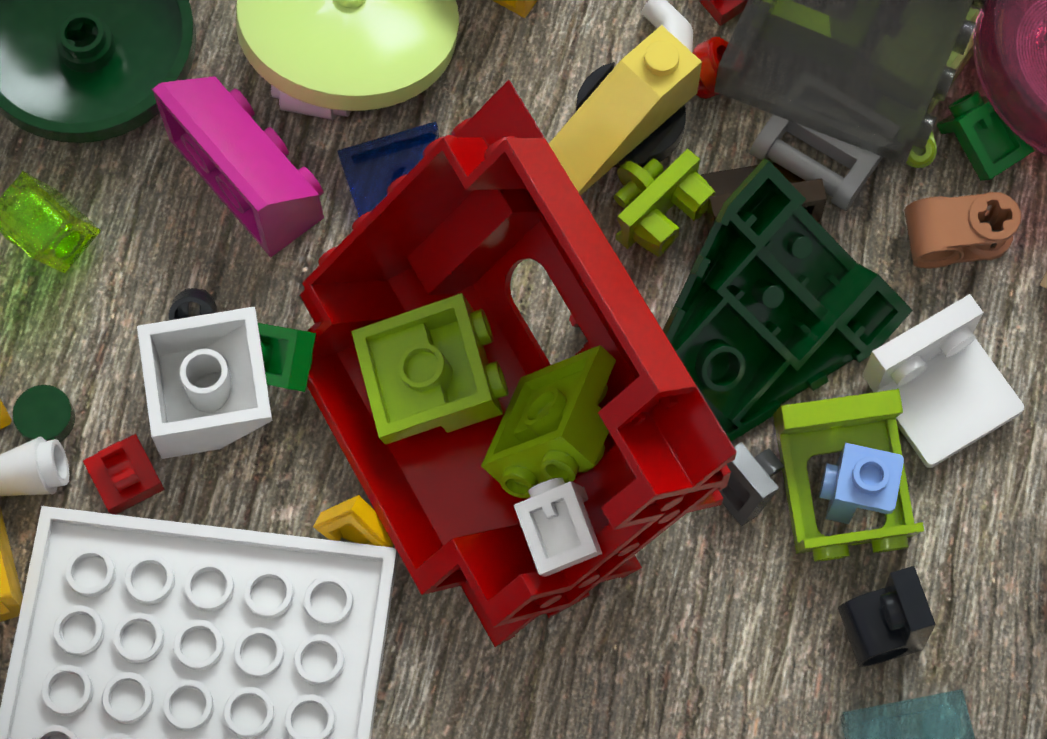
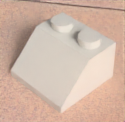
M255 306L137 326L151 437L162 459L221 449L273 421Z

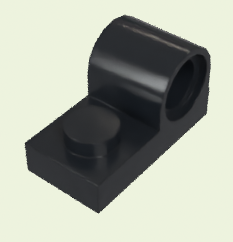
M915 566L891 572L885 588L855 597L838 607L859 667L879 664L922 651L936 625Z

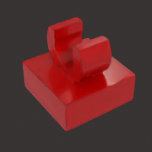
M136 434L118 441L83 460L110 514L117 515L165 490Z

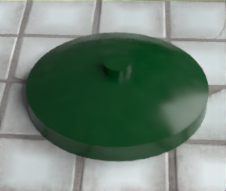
M0 0V113L10 122L31 134L49 140L68 143L108 140L144 125L160 113L152 89L161 82L186 80L192 67L196 48V27L189 0Z

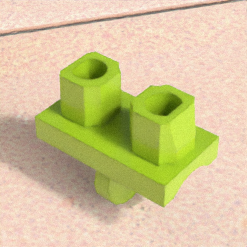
M687 148L665 171L662 164L654 158L643 168L637 163L626 161L617 170L623 187L614 195V199L625 209L617 216L621 230L616 234L615 239L627 250L637 242L646 250L660 257L679 236L680 228L664 215L674 204L693 221L699 219L707 211L710 196H715L716 192L698 174L700 158Z

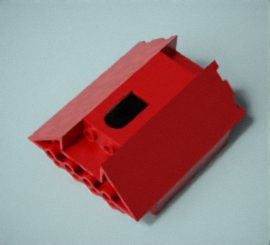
M510 80L473 117L459 123L453 129L451 135L434 140L424 149V158L408 174L393 181L387 188L388 195L372 211L363 214L355 220L352 225L353 231L338 246L328 250L319 258V266L303 281L302 284L305 290L299 295L315 323L307 331L316 333L307 387L420 594L425 595L461 586L494 647L515 637V634L539 615L546 614L550 618L590 596L589 591L599 583L620 577L623 579L641 569L642 567L635 554L686 513L722 505L724 498L720 490L727 487L731 474L727 464L735 460L737 454L736 449ZM526 259H533L544 267L589 342L575 355L601 345L616 359L606 383L608 386L607 394L598 405L601 408L598 414L609 431L604 442V455L597 465L589 471L577 472L573 483L585 488L588 500L583 503L603 554L547 577L539 575L514 508L515 504L529 498H518L510 495L495 478L481 467L520 378L551 365L511 295L510 282L513 271L520 262ZM462 293L473 310L483 309L488 319L494 342L484 345L488 363L496 361L499 363L509 395L499 398L503 414L448 433L442 426L385 445L378 437L351 331Z

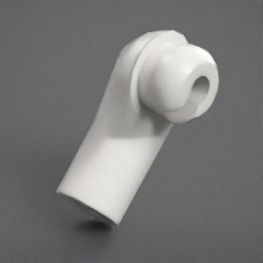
M649 0L644 5L641 14L656 28L661 25L664 26L692 52L693 29L691 24L667 0Z

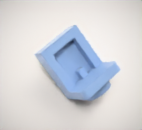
M845 443L836 465L826 463L819 498L829 500L826 519L849 524L856 508L891 514L896 507L904 464L903 456Z

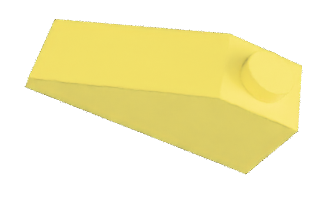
M662 25L619 61L549 143L580 196L697 94L702 61Z

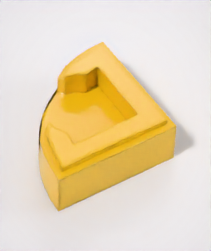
M360 495L322 511L313 526L329 540L340 541L341 538L359 544L393 547L394 545L376 511Z

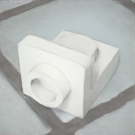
M563 478L547 480L528 490L529 499L514 505L539 575L547 577L603 554L583 503L588 500L584 487L571 481L565 483Z

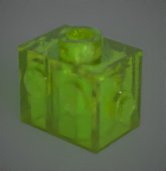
M24 171L21 172L0 197V232L4 238L10 243L21 247L32 259L60 272L66 273L101 232L92 221L55 188Z

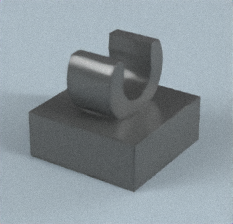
M741 442L734 447L737 451L735 460L727 464L731 471L728 485L720 490V493L724 498L723 505L737 522L743 526L757 517L777 492L779 487L771 476L781 471L784 465L770 448L753 457Z

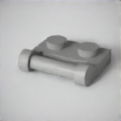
M804 72L761 130L749 154L761 161L764 158L770 159L805 181L822 178L825 192L833 197L831 203L847 211L863 185L896 140L900 128ZM787 131L846 166L850 171L844 178L780 139Z

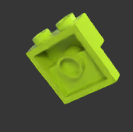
M462 293L351 331L378 437L385 445L442 426L448 433L503 414L499 398L509 395L499 363L497 361L488 363L484 345L494 342L488 319L483 309L474 311Z
M599 345L521 377L481 467L495 478L507 493L518 498H529L528 490L547 480L563 478L565 483L573 482L577 472L583 473L592 469L601 460L605 452L604 442L609 431L598 414V411L601 410L598 405L607 394L608 386L606 383L616 359Z

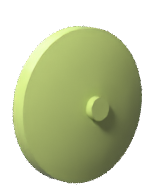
M237 0L236 29L239 43L244 55L258 74L275 88L295 99L334 110L365 111L380 109L405 102L422 93L435 83L448 67L455 51L459 28V12L456 0Z

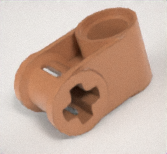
M1001 192L959 197L939 196L923 198L910 203L904 209L913 264L918 268L924 269L940 268L954 263L1000 258L1008 251L1013 241V235L1021 223V211L1018 204L1010 196Z

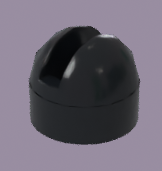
M184 289L174 298L171 304L169 320L191 317V302L200 304V315L217 313L214 298L204 289Z

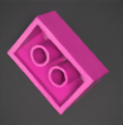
M215 76L161 82L152 89L171 143L270 258L324 219L320 196L324 194L320 183L305 166L299 170L294 167L286 157L289 155V151L285 143L271 127L263 131L252 119L255 116L253 108L238 89L234 88L229 92Z

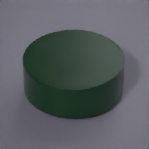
M38 385L27 389L19 396L13 408V421L22 437L28 442L38 437H43L46 441L57 439L61 442L73 429L75 411L70 400L62 390L51 385Z

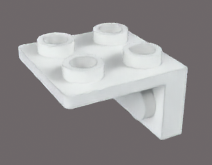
M970 294L873 350L862 374L873 392L899 389L903 413L896 418L897 426L927 468H933L1016 418L1024 410V404L973 334L984 312Z

